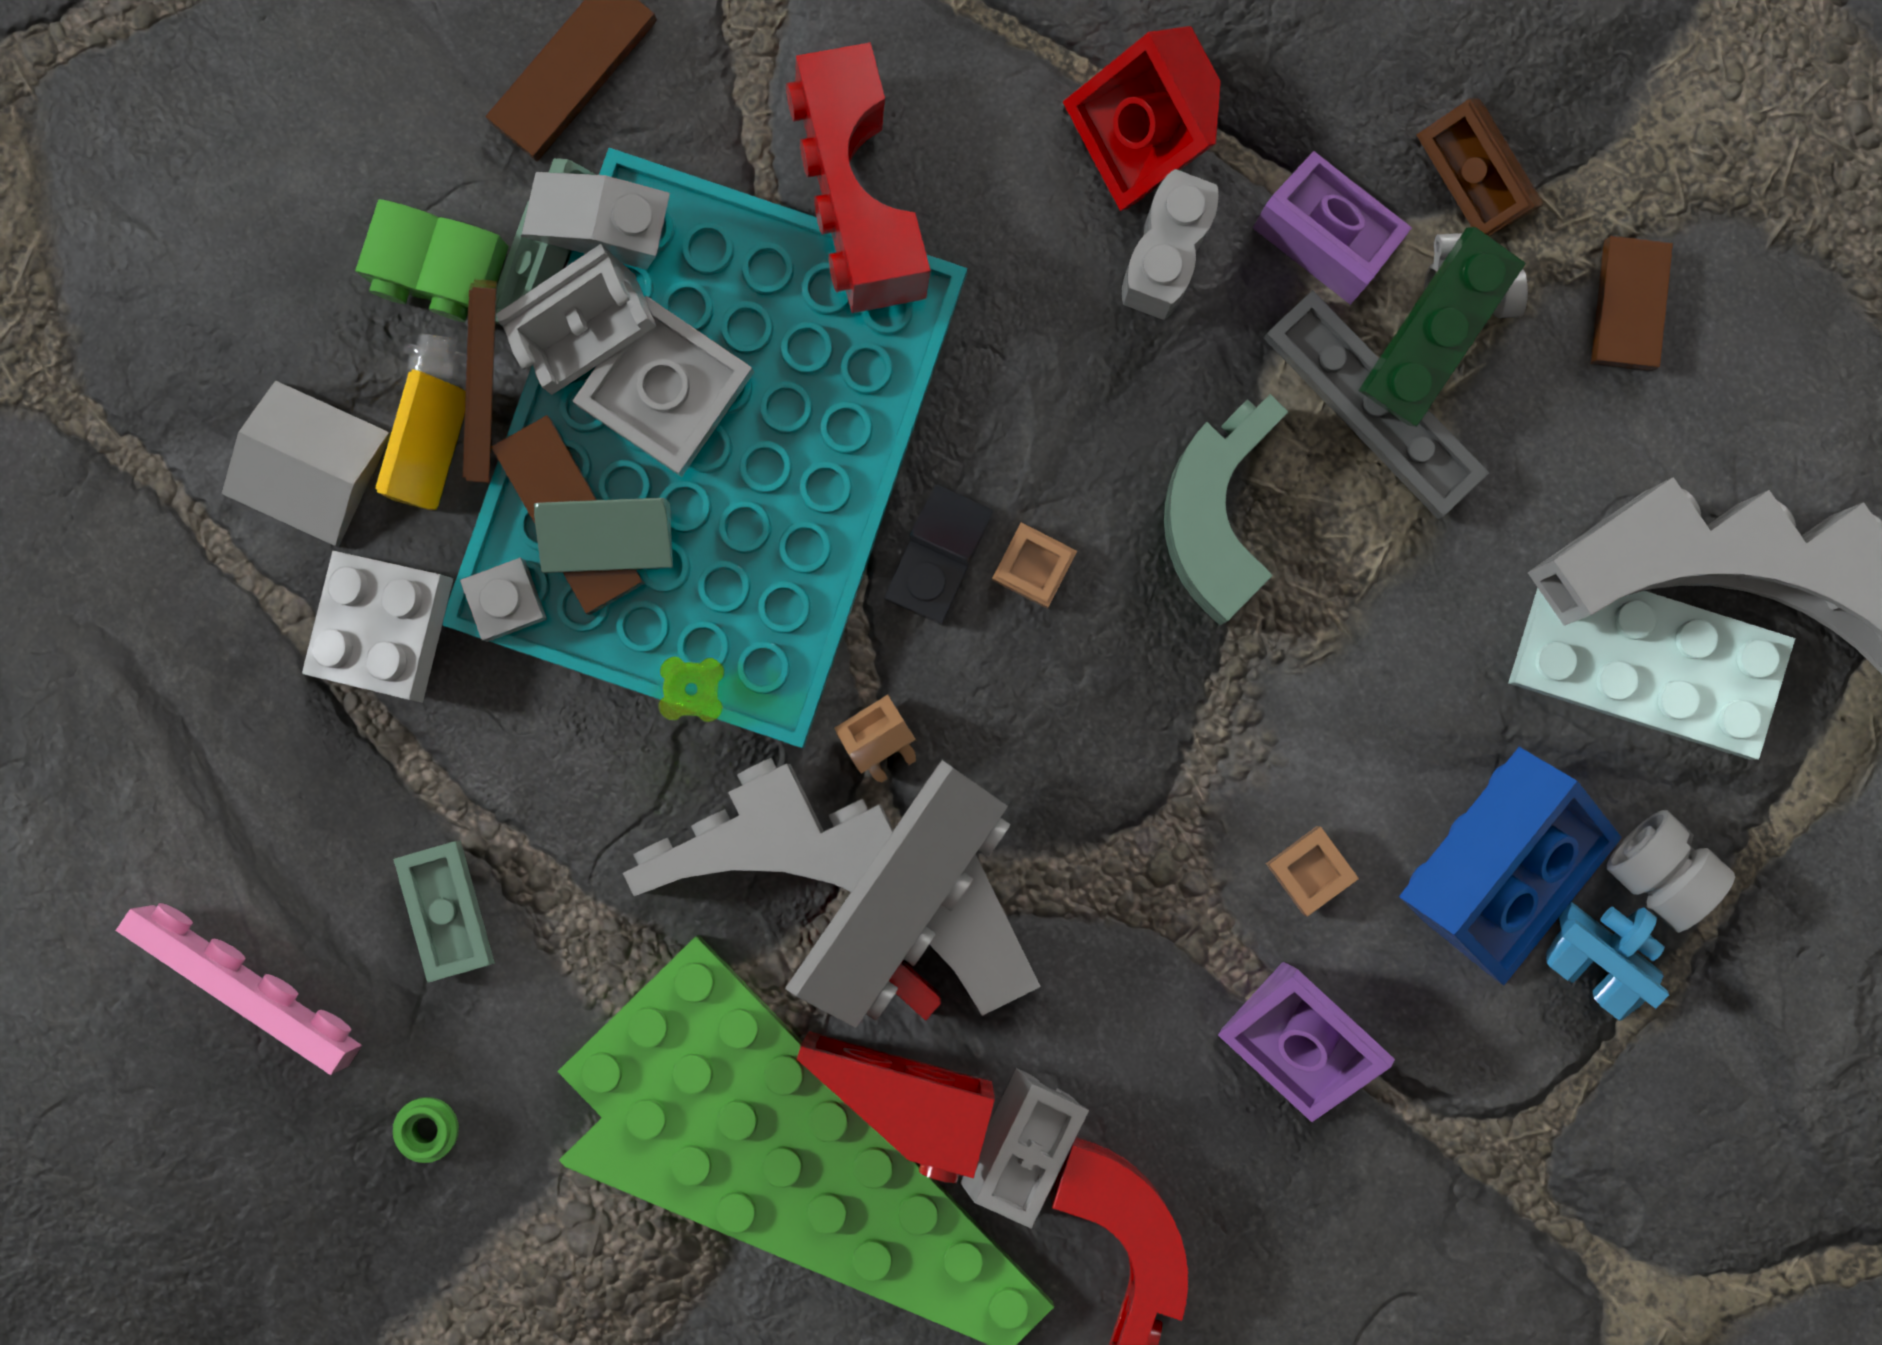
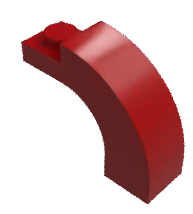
M1076 1137L1050 1192L1052 1208L1101 1225L1121 1242L1128 1253L1130 1264L1129 1282L1109 1345H1158L1163 1323L1155 1319L1157 1313L1182 1321L1186 1307L1188 1267L1181 1235L1159 1192L1143 1173L1113 1151Z

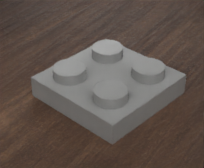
M645 296L656 327L598 364L573 399V402L576 406L682 477L752 377L754 370L751 366L654 300Z
M332 551L302 674L423 703L454 578Z

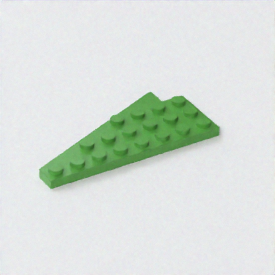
M699 935L693 938L557 1071L602 1117L559 1159L566 1168L988 1345H1017L1054 1308L1053 1301L935 1179L919 1173V1163L907 1160L797 1060L802 1041Z

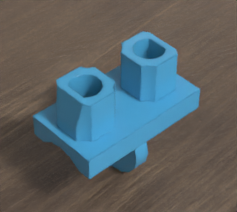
M1570 902L1559 916L1561 931L1556 935L1546 952V960L1549 967L1567 981L1574 983L1593 961L1600 965L1609 974L1593 990L1594 999L1619 1021L1639 1008L1645 1001L1656 1009L1669 996L1668 990L1660 985L1664 977L1663 972L1636 951L1639 950L1651 961H1655L1664 951L1665 946L1650 936L1655 927L1657 917L1643 907L1627 918L1612 906L1603 914L1601 922L1615 932L1613 934L1574 903Z

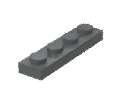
M1313 290L1265 335L1264 339L1437 519L1444 517L1489 474L1484 466L1429 410L1417 427L1408 426L1358 391L1379 358Z

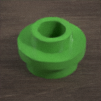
M433 1097L418 1098L406 1104L397 1114L393 1124V1138L398 1150L408 1159L418 1163H430L444 1157L454 1147L459 1134L458 1120L452 1108L444 1101ZM421 1118H429L435 1122L438 1129L435 1139L427 1140L420 1136L417 1125Z

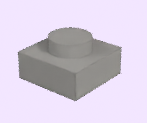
M521 557L460 580L482 641L489 642L547 620L526 560Z

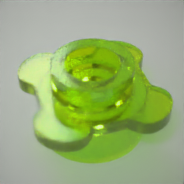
M670 657L663 662L660 674L665 680L663 683L664 697L659 701L658 705L660 713L666 719L672 721L678 720L683 715L699 716L705 722L716 720L723 711V705L718 699V682L724 677V668L721 663L713 658H706L701 663H685L679 657ZM689 683L696 684L698 690L695 695L690 696L686 693L685 689Z

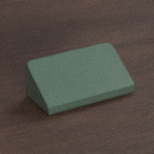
M666 498L534 503V518L542 573L673 568L671 506Z

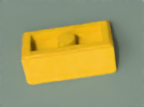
M412 369L408 373L375 489H377V493L393 501L432 511L437 509L465 415V390L422 371Z

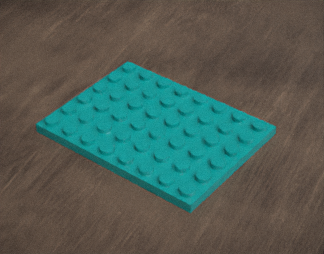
M608 148L599 175L614 177L670 193L655 259L647 270L624 264L635 274L644 297L648 296L751 366L754 374L684 475L680 477L575 405L573 399L596 366L551 395L542 388L532 364L507 437L548 415L555 424L597 500L666 498L671 506L673 568L637 569L645 582L644 585L591 615L586 614L563 572L542 573L535 523L498 460L452 589L442 625L481 638L460 580L521 557L526 560L547 620L491 640L490 642L804 749L959 300L968 268L927 255L931 272L926 299L852 313L847 292H836L834 289L829 267V254L835 253L836 249L832 233L821 234L817 217ZM572 250L567 266L585 254Z

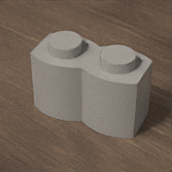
M1174 169L1165 177L1158 187L1145 222L1144 236L1135 247L1122 285L1123 305L1162 320L1168 318L1177 308L1192 278L1196 253L1201 247L1217 212L1219 195L1216 184Z

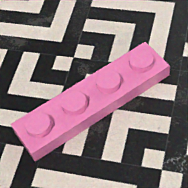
M159 903L157 907L151 905L132 908L115 930L330 1075L348 1067L362 1047L360 1043L348 1036L351 1028L343 1020L324 1010H318L315 1014L295 1000L298 992L291 985L269 974H265L261 978L242 965L246 958L240 951L218 939H212L209 943L190 930L193 922L189 917L169 905Z

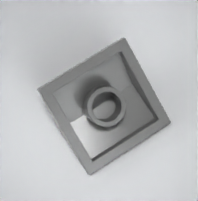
M275 380L238 432L222 494L339 547L389 442L391 433Z

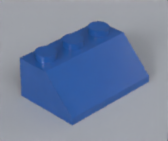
M1518 747L1509 760L1494 771L1488 786L1469 810L1454 821L1448 836L1428 861L1414 871L1408 886L1399 897L1424 923L1504 986L1622 837L1577 780L1523 748Z

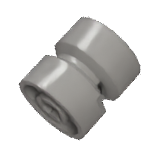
M1661 810L1638 825L1619 844L1610 856L1607 870L1632 894L1647 893V908L1673 932L1679 933L1691 928L1714 910L1731 889L1735 880V874L1708 848L1694 850L1691 847L1694 835L1668 810Z

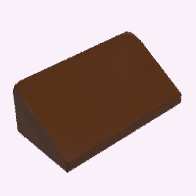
M1469 98L1416 134L1471 227L1478 228L1490 237L1543 205L1541 198L1480 99Z

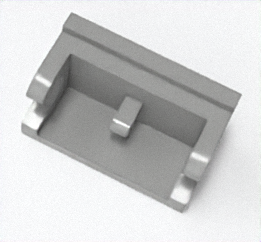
M602 244L496 314L499 324L505 330L512 352L519 365L525 370L533 364L535 374L542 388L551 395L656 327L635 274Z
M1016 1068L987 1127L974 1178L963 1176L960 1182L974 1203L1032 1229L1089 1110L1061 1089L1056 1088V1090H1053L1040 1083L1034 1076Z

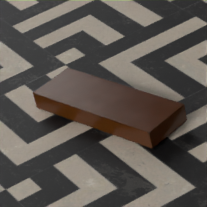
M584 0L485 117L491 125L538 162L657 22L655 14L639 0Z
M474 279V283L470 284L463 477H466V481L489 482L491 470L497 281Z
M548 415L491 446L534 523V503L597 500L555 424ZM637 569L563 572L585 613L588 615L597 612L645 584Z

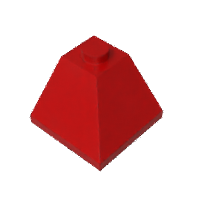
M1191 26L1146 33L1063 101L1068 114L1120 211L1127 210L1160 186L1174 169L1180 171L1216 144L1221 81Z

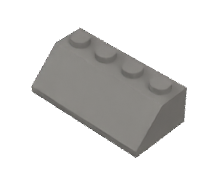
M942 760L785 989L798 998L855 1028L859 1025L865 1014L876 1021L898 990V987L890 983L889 979L904 959L914 966L934 938L936 933L926 927L939 906L942 905L952 911L971 884L973 878L963 872L978 850L989 857L1011 824L1001 818L1008 806Z

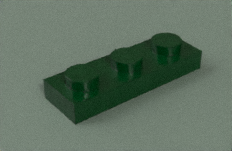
M1466 228L1358 391L1408 426L1417 427L1526 263L1478 228Z

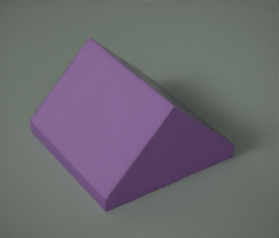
M1313 151L1272 195L1263 208L1253 229L1351 305L1378 273L1412 227Z
M1282 962L1218 1034L1223 1041L1311 1122L1391 1068L1395 1061L1386 1050L1298 969L1285 962Z

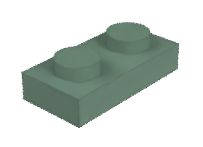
M461 840L393 859L427 983L495 963Z

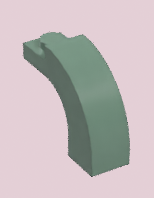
M1271 394L1257 408L1247 399L1221 426L1229 434L1226 439L1206 422L1181 455L1167 489L1164 527L1168 552L1173 566L1191 597L1219 625L1229 621L1273 576L1239 542L1231 529L1226 512V492L1233 471L1239 462L1288 413Z

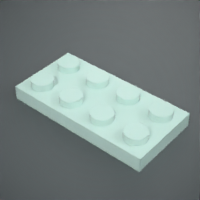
M1537 588L1509 684L1748 760H1759L1795 638L1647 591L1621 597L1596 613L1564 626Z

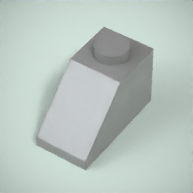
M536 172L521 237L584 254L602 244L623 264L647 270L657 254L670 193L606 175Z

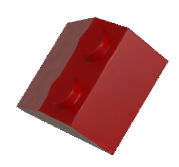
M808 1031L800 1046L797 1060L907 1160L919 1163V1173L948 1183H957L959 1175L974 1178L995 1101L992 1081Z

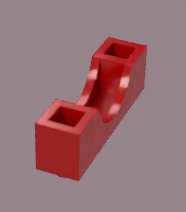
M871 42L796 55L795 82L786 83L787 100L793 122L800 120L804 122L807 138L800 139V149L807 178L818 177L822 195L814 196L815 212L821 234L832 233L836 252L829 254V267L835 291L847 292L852 313L926 299L931 270L916 213L889 207L871 197L860 186L850 166L851 159L860 146L881 132L883 128L885 95Z

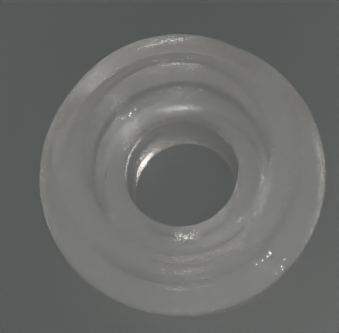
M418 334L417 345L404 344L403 355L409 356L408 372L415 369L438 378L458 379L460 365H467V354L456 351L457 340L430 334Z

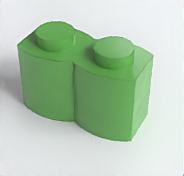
M378 199L355 272L371 283L369 292L378 297L399 304H406L409 295L431 301L429 306L431 312L448 319L466 322L470 284L474 283V279L498 282L509 246L499 235L479 227L437 217L403 204Z

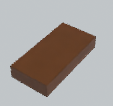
M1609 236L1604 241L1591 364L1654 371L1660 368L1673 243Z

